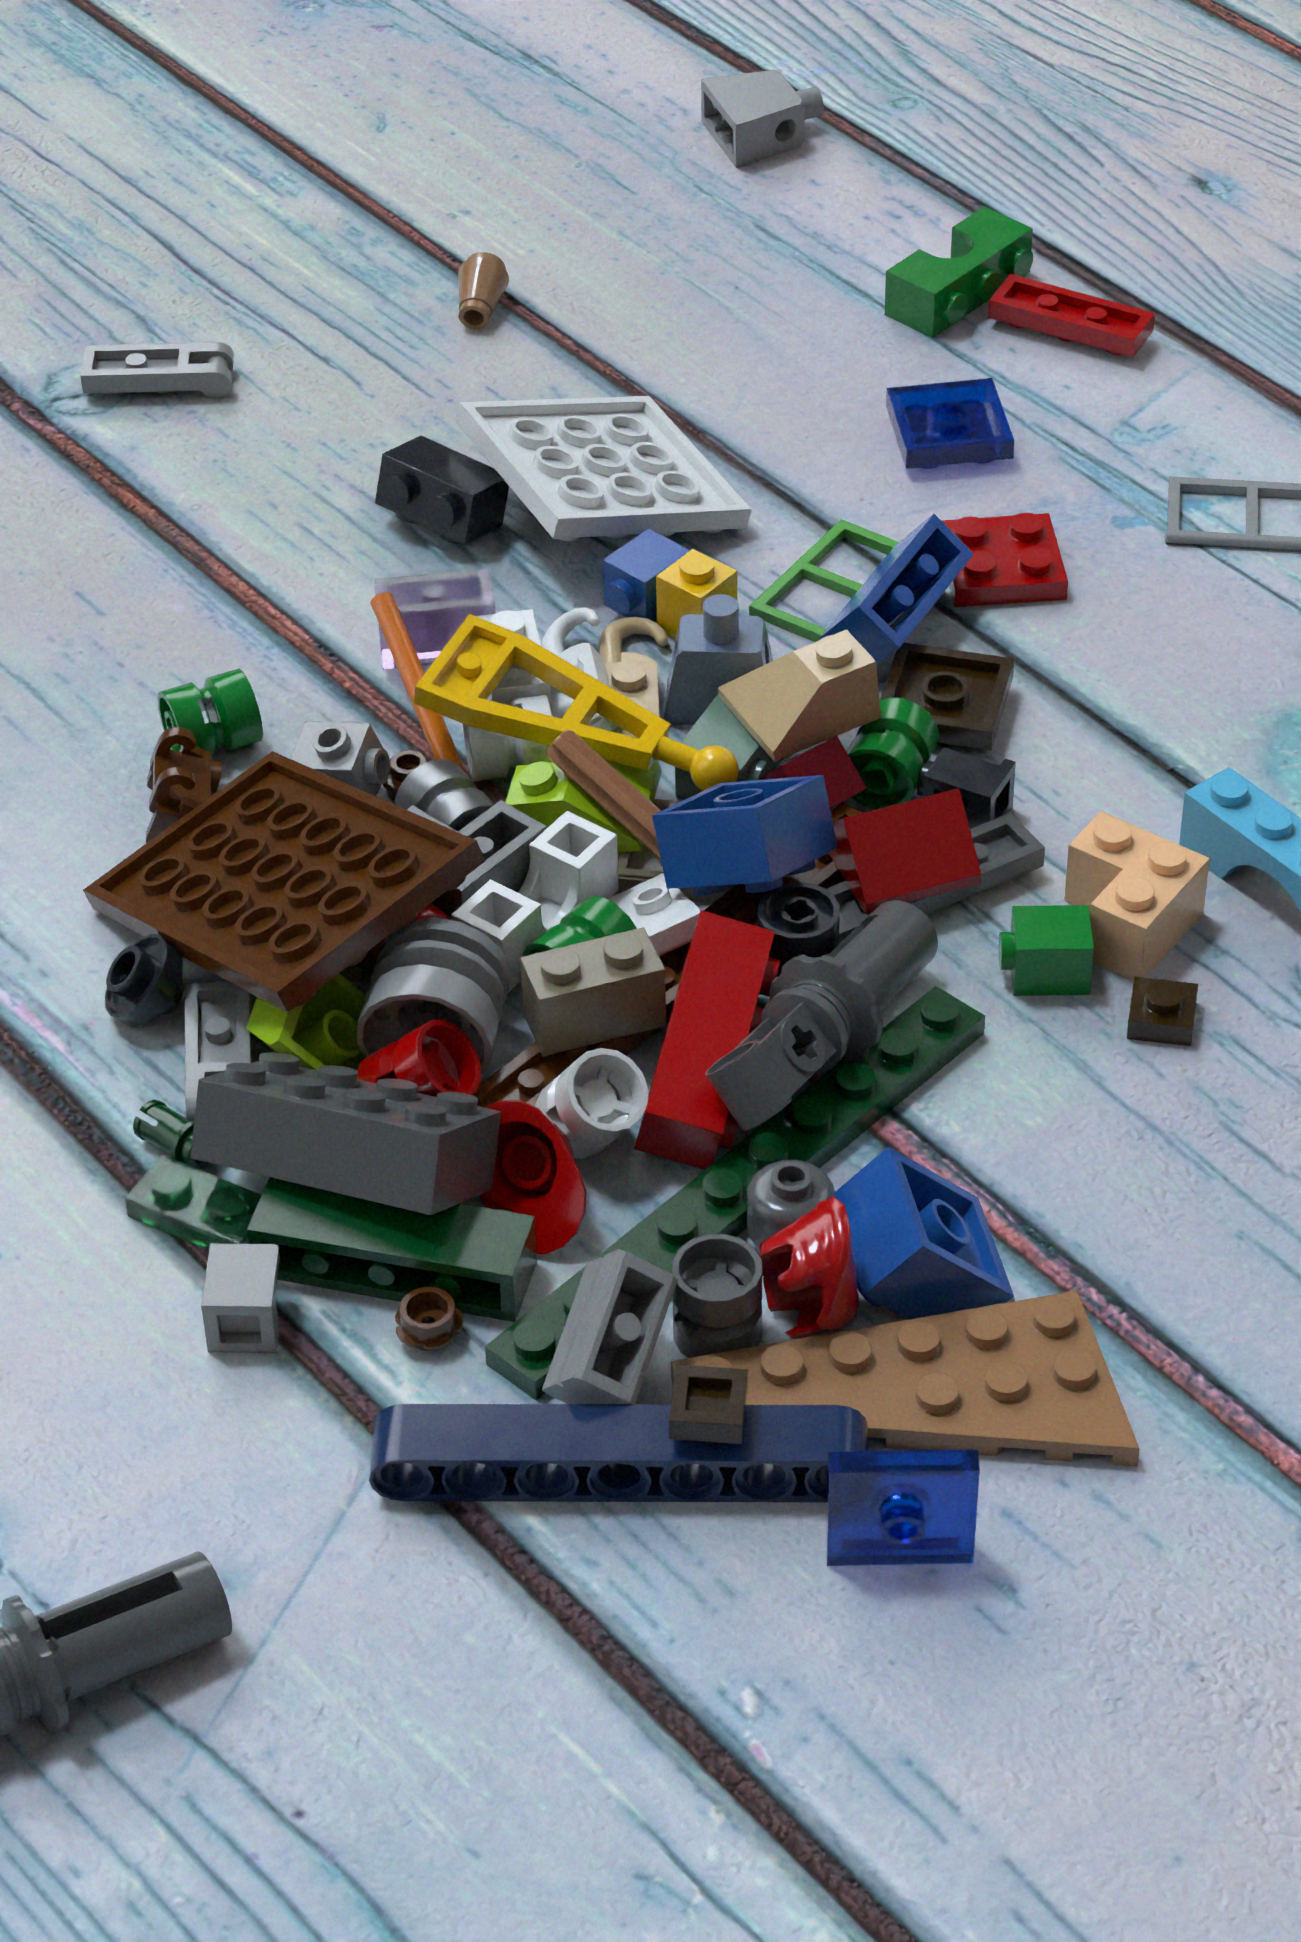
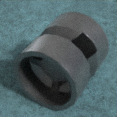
M435 759L418 766L407 775L400 785L395 798V805L406 810L413 805L456 831H460L495 805L482 791L478 790L474 782L456 763L447 759Z

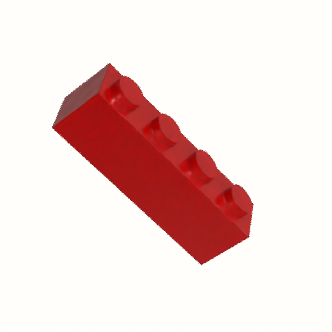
M700 910L650 1087L647 1107L643 1113L636 1138L635 1150L706 1170L713 1164L719 1146L727 1149L732 1148L738 1124L706 1077L705 1072L715 1062L731 1052L761 1024L764 1008L756 1006L758 995L769 997L771 983L776 978L780 963L779 959L769 957L775 931Z

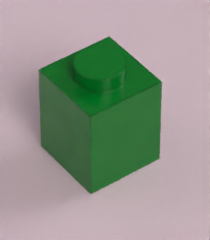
M1089 905L1012 906L1011 932L999 933L1000 970H1011L1013 996L1090 995L1094 946Z

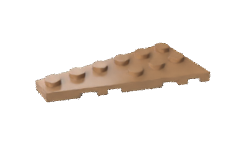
M1077 1290L671 1361L672 1384L674 1383L676 1365L748 1369L746 1405H841L858 1410L866 1418L868 1437L886 1438L885 1448L997 1456L1005 1448L1045 1450V1460L1069 1462L1073 1461V1453L1111 1455L1112 1465L1138 1467L1139 1445Z

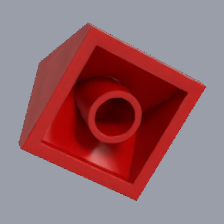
M959 788L833 821L838 848L829 852V855L865 914L873 912L879 905L887 901L898 900L908 903L981 883L982 873Z

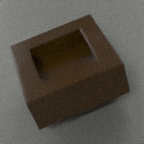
M1134 976L1127 1039L1191 1046L1198 984Z
M676 1365L669 1415V1439L742 1444L748 1392V1369Z

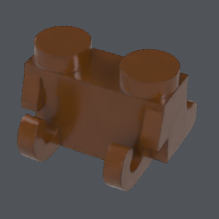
M175 727L162 732L151 756L147 787L153 790L149 799V810L153 813V816L146 831V843L218 790L222 774V762L212 760L210 751L196 746V736L185 728ZM173 745H181L179 751L170 749Z

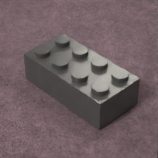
M276 1052L260 1054L259 1061L253 1063H229L226 1065L224 1072L198 1079L191 1149L192 1159L427 1215L438 1213L491 1191L493 1188L501 1111L477 1106L478 1098L458 1092H442L437 1094V1097L417 1093L418 1085L411 1081L380 1079L376 1084L359 1080L358 1071L349 1067L327 1065L314 1070L299 1066L300 1059L297 1056Z

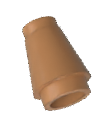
M478 252L469 256L461 264L458 271V317L464 326L471 329H481L488 325L496 306L509 284V275L504 262L494 254Z

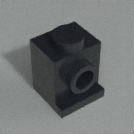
M943 748L934 762L929 760L924 764L917 782V794L927 797L959 788L969 828L972 829L1008 814L1012 810L1016 762L1004 759L1000 765Z

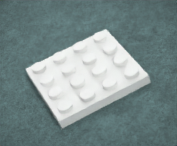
M650 396L459 403L455 422L553 539L574 541L579 537L595 536L624 538L627 535L641 534L648 528L663 536H670L675 532L704 531L707 533H719L724 529L747 528L752 511L751 507Z

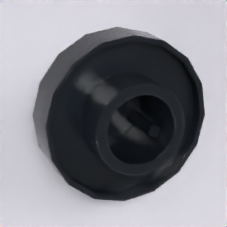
M156 934L140 938L133 945L123 949L112 962L106 978L105 1008L109 1015L127 1026L139 1027L159 1017L161 1014H168L174 1010L184 993V983L182 982L183 956L164 937Z

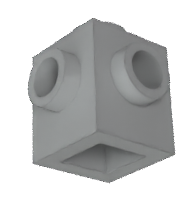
M305 721L290 758L376 797L381 785L387 781L390 772L388 752L382 747L371 724L356 721Z

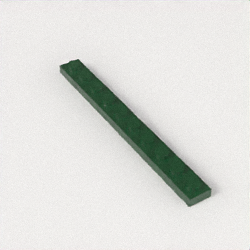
M933 987L882 1028L880 1041L870 1047L869 1055L859 1063L842 1060L595 1259L604 1258V1255L620 1249L672 1273V1261L678 1249L688 1241L706 1234H726L737 1237L747 1229V1188L754 1174L766 1165L781 1160H799L811 1163L820 1169L984 1035L985 1015L939 987ZM585 1267L485 1346L486 1365L536 1401L545 1394L542 1388Z

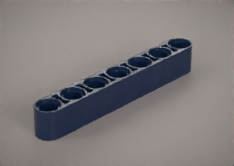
M399 1404L381 1410L375 1417L369 1482L372 1489L380 1496L397 1501L846 1502L860 1497L867 1490L870 1482L868 1425L866 1418L858 1410L848 1406L746 1405L742 1444L669 1439L671 1404Z

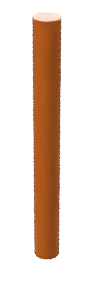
M389 592L380 593L373 597L370 603L434 759L450 760L466 773L443 716L414 704L415 686L425 672L393 595Z

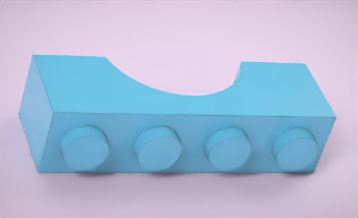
M1230 767L1184 792L1179 845L1209 857V871L1220 879L1227 877L1245 865L1254 866L1265 871L1285 888L1301 913V818Z

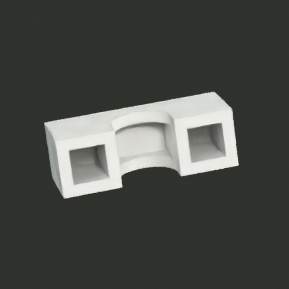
M566 811L529 844V870L518 893L490 879L451 914V920L463 922L485 933L502 949L511 969L508 992L521 981L520 957H523L526 946L550 927L558 925L562 917L585 899L592 896L608 899L619 890L617 834Z

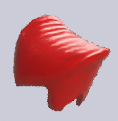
M835 1197L820 1201L808 1214L801 1216L796 1222L765 1239L759 1245V1256L762 1259L763 1284L769 1310L771 1312L799 1311L797 1326L784 1332L793 1339L806 1338L825 1329L837 1330L849 1325L857 1316L859 1299L852 1249V1232L845 1205Z

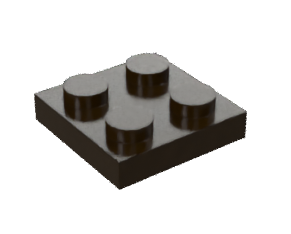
M904 642L895 653L880 700L904 698L920 705L930 713L936 722L939 732V743L957 745L963 748L992 750L1013 680L1014 658Z

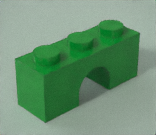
M982 207L952 227L951 258L936 257L918 249L886 271L884 315L934 338L989 301L1010 274L1025 277L1030 273L1033 263V253L1031 251L1033 228L990 208Z

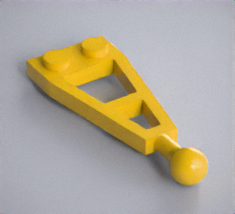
M472 614L466 617L415 686L414 704L467 726L550 746L561 733L571 730L607 761L648 771L655 759L689 772L694 784L702 791L719 783L736 782L738 778L739 766L737 759L727 748L711 745L697 750L668 738L671 723L527 637ZM515 664L574 699V702L561 719L490 701L487 698L511 665ZM598 713L638 738L588 726L594 715Z

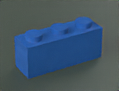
M935 514L931 515L893 547L821 635L819 640L847 629L876 661V666H878L902 646L974 553Z

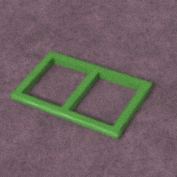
M841 519L749 605V615L759 616L765 622L817 642L825 632V628L774 608L772 605L801 578L852 598L861 588L862 584L815 565L843 538L855 541L887 555L899 542Z

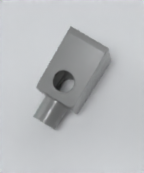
M769 70L701 79V122L736 168L799 148L804 142V120L822 116L824 112L823 98L817 87L795 91L779 71Z

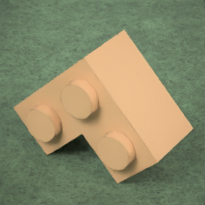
M1100 811L1068 846L1064 901L1073 905H1089L1094 946L1093 963L1131 981H1134V976L1147 978L1204 914L1210 858Z

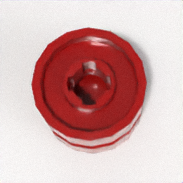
M445 1020L428 1021L407 1033L398 1041H393L361 1061L357 1070L359 1080L376 1084L380 1079L407 1080L418 1085L417 1093L437 1097V1094L442 1092H458L473 1095L477 1092L481 1081V1064L475 1047L464 1032L456 1025Z

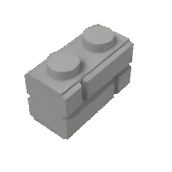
M620 1249L604 1255V1258L600 1257L587 1263L542 1390L566 1404H635L644 1380L641 1372L648 1368L678 1278L674 1274Z

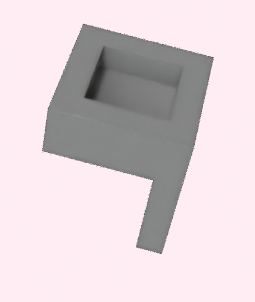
M210 1243L201 1303L208 1352L277 1353L280 1332L275 1299L280 1261L277 1245Z

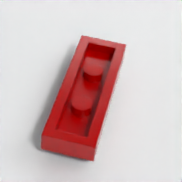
M1010 274L989 299L988 318L1006 322L1015 328H1028L1050 334L1063 341L1079 342L1104 349L1113 355H1126L1134 358L1154 331L1155 313Z

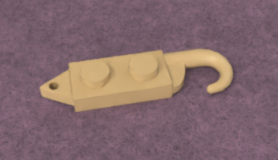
M627 617L613 621L602 631L599 639V654L604 660L610 688L659 716L657 661L646 655L622 652V640L629 635L646 634L652 636L657 644L663 647L668 642L666 632L658 623L647 618ZM620 726L612 730V732L638 738Z

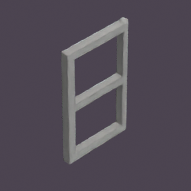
M1169 476L1167 532L1165 533L1164 540L1166 543L1301 551V537L1258 535V497L1301 499V484ZM1180 492L1246 496V534L1179 530Z

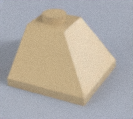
M847 629L792 651L718 687L719 698L774 762L881 718L876 661Z

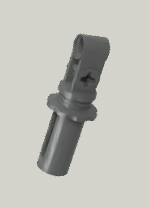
M887 901L879 905L828 955L813 958L803 954L792 958L782 966L780 976L776 977L771 983L769 1002L763 1009L761 1024L731 1052L715 1062L705 1072L706 1077L742 1131L758 1126L781 1111L792 1100V1095L812 1075L824 1074L833 1069L842 1060L860 1063L869 1055L870 1047L880 1041L883 1021L878 1013L936 955L938 949L936 930L930 919L919 908L904 901Z
M199 1551L38 1615H34L32 1610L26 1607L18 1595L4 1599L0 1609L2 1627H0V1737L13 1732L16 1722L20 1723L27 1720L28 1717L32 1718L35 1716L52 1736L66 1731V1723H69L67 1701L229 1636L232 1632L229 1604L220 1579L207 1557Z

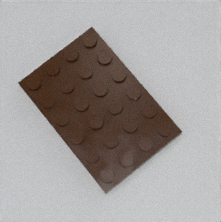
M272 751L83 889V892L93 910L144 937L150 934L161 935L180 952L183 958L288 1013L294 1007L303 1005L313 999L320 987L345 968L360 963L367 956L371 948L392 932L411 924L417 917L418 912L443 893L450 892L459 887L465 881L466 876L486 860L477 840Z

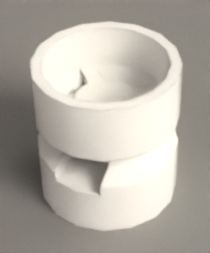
M546 695L516 698L510 704V706L552 716ZM463 724L468 769L473 782L505 778L510 768H516L519 765H529L540 761L552 762L546 754L549 748L547 745Z
M599 1048L585 1052L541 1091L535 1107L539 1108L552 1123L556 1124L567 1135L574 1151V1158L583 1159L597 1155L641 1119L648 1103V1086L643 1072L631 1058L617 1050Z

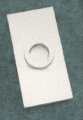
M663 873L608 898V900L617 904L630 917L637 929L645 928L658 956L691 942L700 909L680 889H667Z

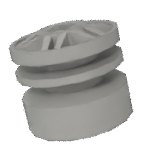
M436 917L414 920L408 926L395 930L388 935L379 948L376 966L371 975V987L366 993L357 1024V1044L364 1058L393 1041H398L407 1033L430 1020H445L456 1025L467 1035L476 1049L482 1075L490 1065L497 1037L498 1021L502 1017L504 1001L509 990L511 969L502 949L485 933L463 922Z

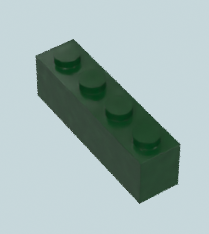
M269 1177L247 1228L249 1244H275L278 1246L280 1261L277 1280L401 1302L406 1294L417 1288L436 1287L451 1295L455 1308H458L461 1313L516 1322L537 1264L535 1216L461 1203L433 1215H427Z

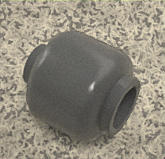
M781 1160L766 1165L754 1174L747 1188V1231L755 1247L759 1249V1245L765 1239L796 1222L801 1216L808 1214L820 1201L835 1197L834 1185L828 1175L815 1165L799 1160Z

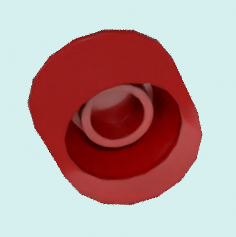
M500 1100L485 1107L501 1111L493 1188L491 1191L479 1195L485 1207L535 1216L537 1254L547 1255L565 1247L578 1233L586 1213V1188L580 1170L574 1161V1151L567 1135L556 1124L552 1123L539 1108L521 1100Z

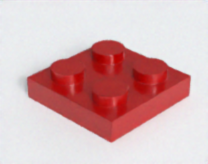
M1019 513L1013 516L984 518L968 516L955 520H941L974 553L949 585L954 607L1067 600L1068 579L1049 513Z

